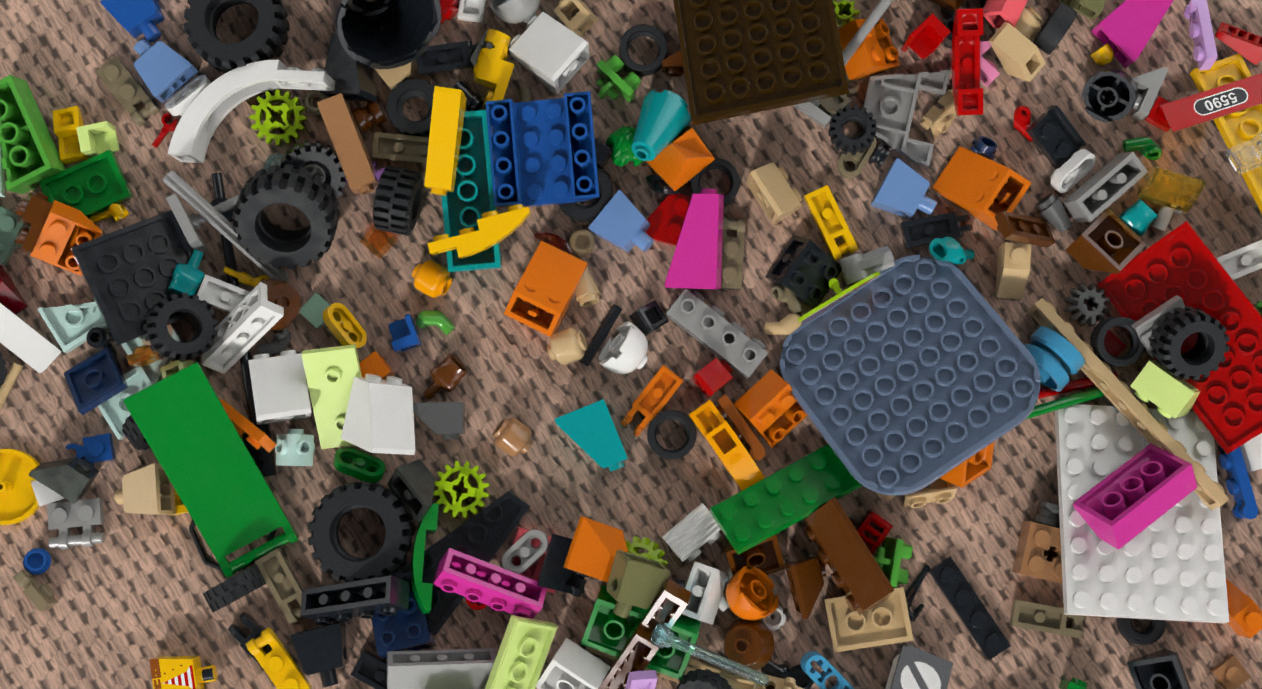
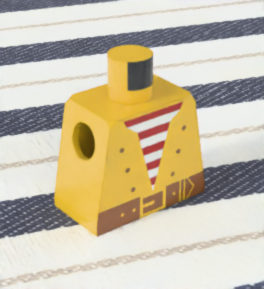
M158 656L149 660L153 689H205L204 683L217 681L216 666L201 667L200 656Z

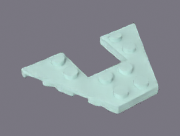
M96 302L49 308L41 307L37 309L65 353H69L87 341V333L92 328L99 327L104 330L108 328ZM173 323L168 325L167 329L170 336L182 343L183 339ZM146 335L122 344L135 366L134 369L124 375L128 388L98 406L118 440L125 438L122 426L126 418L131 415L124 404V399L158 382L162 376L160 368L170 363L168 358H161L156 350L152 351L150 349L151 343L150 341L146 342L144 337Z

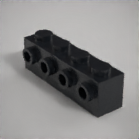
M390 575L302 589L300 616L314 620V623L317 625H329L332 620L350 622L353 620V617L371 619L375 617V614L380 613L388 616L397 615V611L409 609L410 583Z

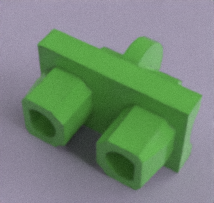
M616 55L609 58L606 62L601 59L596 64L598 67L597 72L608 83L602 78L597 80L596 84L601 88L598 96L601 99L609 96L615 101L619 97L614 91L615 89L630 103L634 99L635 91L641 84V79L634 72H631L622 80L617 74L625 65Z
M885 537L882 547L878 546L877 555L873 557L892 587L897 588V584L908 583V570L900 569L901 558L910 559L913 547L904 543V540Z

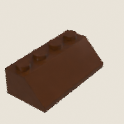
M836 497L805 519L803 532L809 542L814 541L819 549L817 551L819 559L824 565H829L833 572L831 574L832 580L838 588L842 587L847 594L845 600L853 612L857 611L859 615H862L889 598L894 592L892 585Z

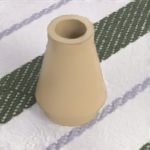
M588 267L575 292L576 301L579 302L581 307L592 306L600 302L599 296L601 293Z

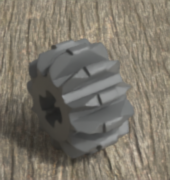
M1081 283L1078 285V289H1070L1071 296L1064 299L1066 303L1071 304L1064 311L1073 312L1069 320L1075 321L1078 319V325L1081 327L1085 326L1086 323L1092 327L1096 325V321L1104 320L1103 313L1110 311V308L1104 305V303L1110 301V298H1102L1101 296L1105 289L1101 288L1096 291V284L1094 283L1089 284L1088 287L1085 283ZM1088 300L1087 304L1090 305L1091 308L1087 310V305L1083 304V301Z

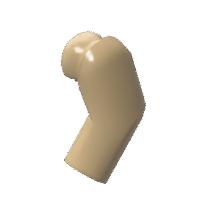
M789 314L779 322H766L764 325L765 334L790 335L802 324V321L799 322L798 320L800 315Z

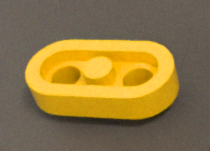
M333 303L324 309L323 321L342 346L356 344L358 350L366 344L367 335L365 330L345 305Z

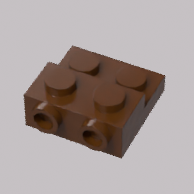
M30 192L26 199L23 198L19 201L14 213L18 215L17 222L27 225L26 228L19 229L14 241L18 243L17 249L25 253L33 252L53 205L47 201L48 197L41 193Z

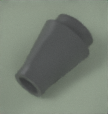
M1052 193L1036 204L1037 213L1060 233L1067 230L1073 224L1059 197H1055Z

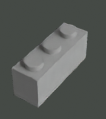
M1134 152L1118 154L1062 204L1077 223L1091 222L1147 174L1148 170Z

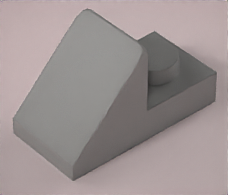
M1163 67L1132 78L1137 86L1138 93L1133 107L1134 110L1131 114L1132 118L1140 121L1148 116L1168 72L1167 68Z

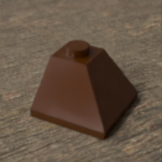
M1108 208L1065 251L1085 269L1118 274L1142 250L1146 243Z
M816 556L784 563L796 613L802 620L809 618L824 585L823 577L827 576L825 565Z

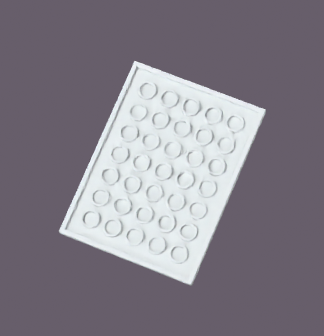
M1076 404L1054 411L1064 615L1228 623L1229 611L1220 507L1211 510L1193 491L1118 550L1095 534L1074 508L1073 503L1148 446L1149 442L1115 406ZM1148 408L1149 413L1166 426L1170 436L1184 445L1187 450L1186 453L1205 468L1206 474L1210 479L1218 483L1214 437L1196 413L1189 411L1186 416L1176 419L1171 417L1169 419L1160 414L1156 409Z

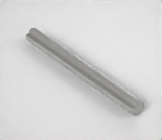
M169 171L164 176L163 182L270 278L280 279L285 282L289 279V274L282 268L272 267L273 264L269 262L264 264L258 261L259 257L256 255L251 256L245 251L247 246L240 245L237 240L238 234L234 232L233 224L174 171Z

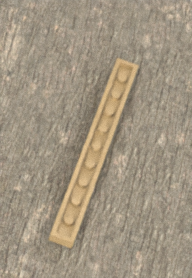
M1043 298L1036 302L1028 313L1040 326L1057 332L1081 353L1085 360L1081 370L1149 444L1152 443L1192 464L1198 487L1194 492L1211 510L1225 504L1229 498L1225 495L1223 487L1210 479L1206 474L1205 468L1186 453L1187 450L1184 445L1170 436L1166 426L1156 420L1149 413L1148 407L1130 393L1128 385L1118 380L1112 373L1110 366L1100 360L1093 353V348L1075 334L1073 326L1062 320L1051 303L1046 302Z

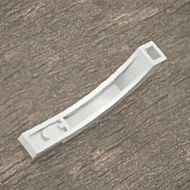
M280 60L258 61L235 68L209 84L188 106L175 128L168 154L180 162L204 163L206 151L215 130L222 120L243 101L259 93L276 89L334 91L336 81L323 69L312 68L311 71H303L296 67H287Z

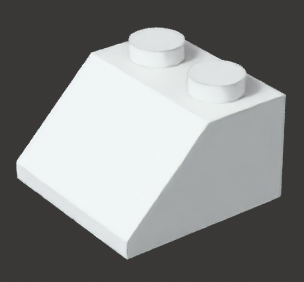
M566 638L539 678L536 688L598 689L610 666L600 658L581 648L577 643Z

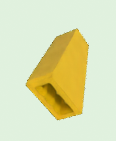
M434 87L424 186L431 189L430 193L446 196L447 191L454 192L467 102L465 94L459 89Z

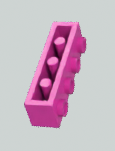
M451 548L447 550L439 561L433 585L440 587L445 592H454L465 596L469 601L489 605L496 611H505L515 616L533 619L543 608L547 590L545 587L538 586V581Z

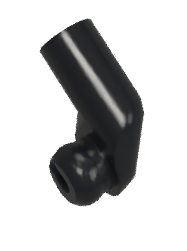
M770 659L761 668V672L784 679L789 675V668L785 664H777Z

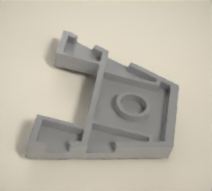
M941 70L940 72L933 73L919 72L918 74L870 76L863 107L867 108V113L871 112L873 114V120L876 119L877 132L875 138L921 167L928 168L934 144L908 138L919 90L944 95L951 71ZM858 124V128L863 130L862 126Z

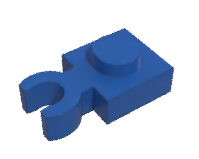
M111 433L83 438L84 446L79 444H68L65 446L67 450L75 449L77 451L76 457L80 459L86 457V460L91 463L116 459Z

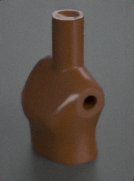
M448 354L441 363L430 371L434 382L423 392V395L431 400L440 389L447 392L453 391L460 380L469 372L468 369L453 354Z

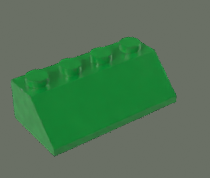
M602 585L581 644L618 657L649 608L643 609L633 606L628 618H622L613 613L617 600L607 592L606 586ZM681 614L661 642L660 648L646 668L682 680L699 635L701 621Z

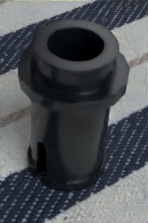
M462 81L457 82L453 86L454 89L462 90L467 98V111H478L482 107L484 101L481 100L480 94L476 95Z
M99 327L89 330L86 337L88 344L93 348L110 347L112 343H109V341H114L109 332Z

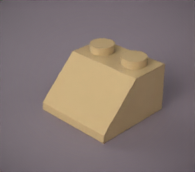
M774 162L751 171L746 181L747 186L773 225L793 214L802 206L800 203L802 198L795 187L791 189L786 181L788 176L781 166L777 167Z

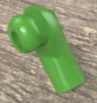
M424 310L418 314L416 324L419 328L425 329L430 325H437L445 335L450 334L456 327L441 311Z

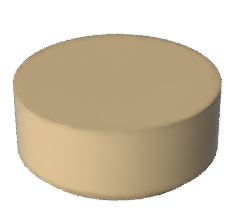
M580 229L571 235L569 245L576 255L585 256L593 251L595 239L591 232Z

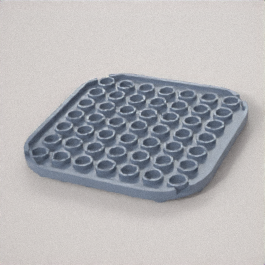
M911 255L895 260V266L880 271L881 275L803 320L800 327L785 339L780 359L782 377L793 389L791 392L795 400L850 474L864 487L885 495H906L927 487L1022 423L1033 411L1040 392V373L1032 354L966 276L948 261L920 257V255Z

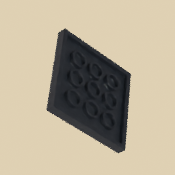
M172 210L70 249L116 346L147 334V331H143V325L147 323V320H145L146 314L151 311L150 308L158 303V301L174 294L167 290L172 281L174 270L179 263L188 264L193 253ZM179 312L173 313L168 319L167 326L188 316Z

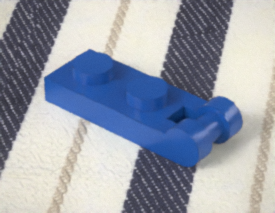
M1221 447L1219 461L1222 468L1226 469L1228 476L1226 486L1235 500L1232 512L1235 517L1240 519H1254L1258 515V507L1241 448L1238 447L1229 454H1226Z

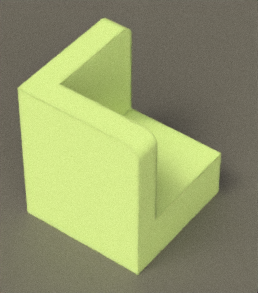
M108 121L76 127L80 150L88 157H94L107 150L119 151L116 128Z

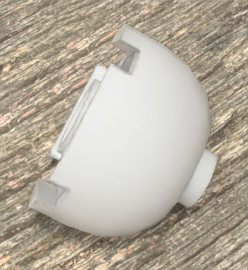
M627 321L616 329L620 333L613 340H611V337L608 339L599 355V360H601L599 364L615 374H627L636 368L641 369L648 359L646 356L648 341L644 333L630 321Z

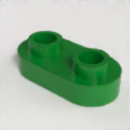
M350 447L340 448L335 453L333 464L339 472L369 483H377L383 479L385 464L381 459Z

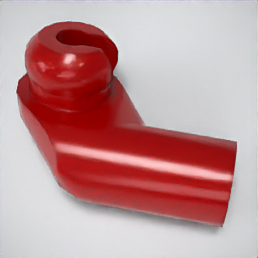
M1018 106L1014 111L1013 126L1029 142H1032L1033 139L1026 131L1031 126V111L1027 106Z

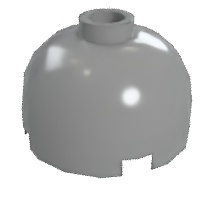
M540 0L489 1V6L502 21L510 24L528 23L536 15L535 12L540 4Z

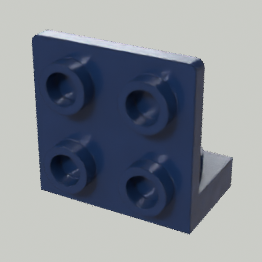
M414 591L409 592L408 610L397 611V615L391 616L382 615L381 613L375 614V617L371 618L377 652L384 659H387V652L418 651L436 646L434 635L428 629L426 614H423L419 608Z

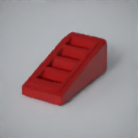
M1221 22L1215 37L1251 63L1257 65L1262 60V37Z
M868 511L856 530L862 540L870 546L868 549L873 555L893 525L873 511ZM871 521L882 528L880 532L869 526ZM864 530L876 537L875 540L872 541L862 534Z

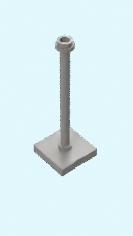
M893 0L879 1L843 50L844 65L848 63ZM820 100L793 105L824 129L831 122L832 117L818 108Z
M176 193L166 197L190 246L203 253L208 251L198 231V228L202 227L201 224L207 220L200 214H190L186 205ZM239 195L213 207L221 214L235 208Z

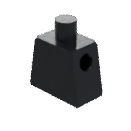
M337 622L290 635L305 674L320 673L322 687L338 684L335 668L343 667L347 664L345 622Z

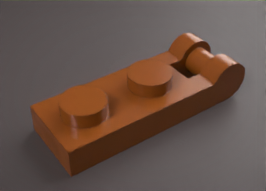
M726 394L717 400L719 404L716 407L725 420L727 418L730 419L734 425L732 430L739 440L742 441L744 439L750 447L749 454L752 459H763L765 456L764 447Z

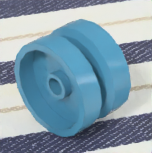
M1044 326L1038 327L1030 336L1031 344H1023L1037 363L1040 383L1056 392H1060L1068 384V374H1076L1085 364L1081 353L1069 341L1057 332Z

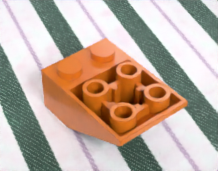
M959 146L931 189L997 231L998 224L995 215L1002 211L1012 213L1031 185V182L1010 168Z
M541 241L519 280L504 315L551 337L558 331L588 263Z

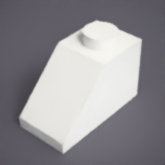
M694 561L685 589L692 593L689 603L682 614L713 625L721 602L720 570Z

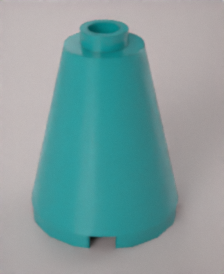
M651 90L643 100L631 146L634 155L642 161L655 159L691 121V114L687 110L688 104L686 101L669 90H663L662 93Z

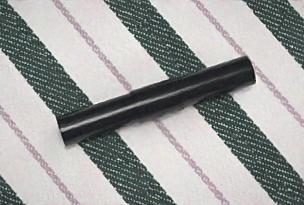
M615 304L612 306L602 325L592 338L588 349L585 351V355L579 362L587 367L589 366L623 310Z

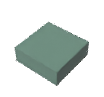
M315 292L299 312L317 329H320L324 324L323 311L330 304Z

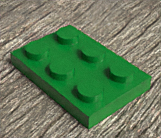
M107 150L39 181L44 195L48 197V202L53 204L54 200L80 210L88 218L107 210L111 204H120L133 198L118 161L111 150Z

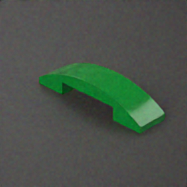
M437 503L432 504L417 530L411 553L412 587L418 606L423 614H428L431 611L433 583H422L426 534H435L437 530L439 507Z

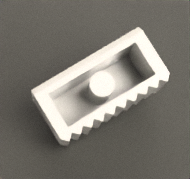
M701 503L664 534L662 538L682 562L686 559L691 562L702 553L699 548L703 544L708 542L711 545L722 534L719 532L721 528L710 511Z

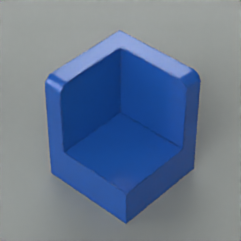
M411 314L404 315L405 318L388 325L393 338L391 343L396 353L423 345Z

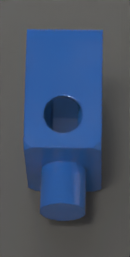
M157 0L100 1L104 8L134 38L143 34L148 42H154L162 36L156 25L165 18Z

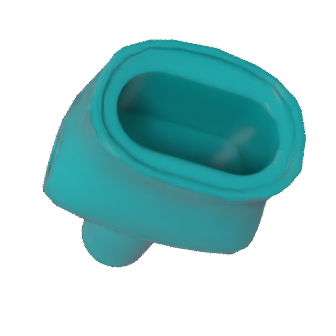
M1139 198L1132 206L1125 209L1119 215V218L1139 237L1159 217Z
M949 236L935 238L929 245L931 255L939 261H949L960 265L966 259L972 260L975 256L973 250L963 249L959 242Z
M194 249L188 264H177L167 290L176 295L181 293H188V296L196 294L205 276L198 269L204 255L203 252Z

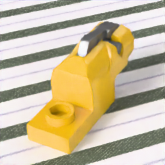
M488 29L483 34L470 58V62L474 66V82L493 89L492 91L488 90L484 105H486L487 101L503 100L515 65L505 61L507 60L511 38L505 33L494 29Z

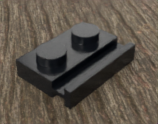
M1052 105L1050 110L1043 113L1026 129L1027 133L1055 169L1060 168L1075 152L1086 145L1058 105Z

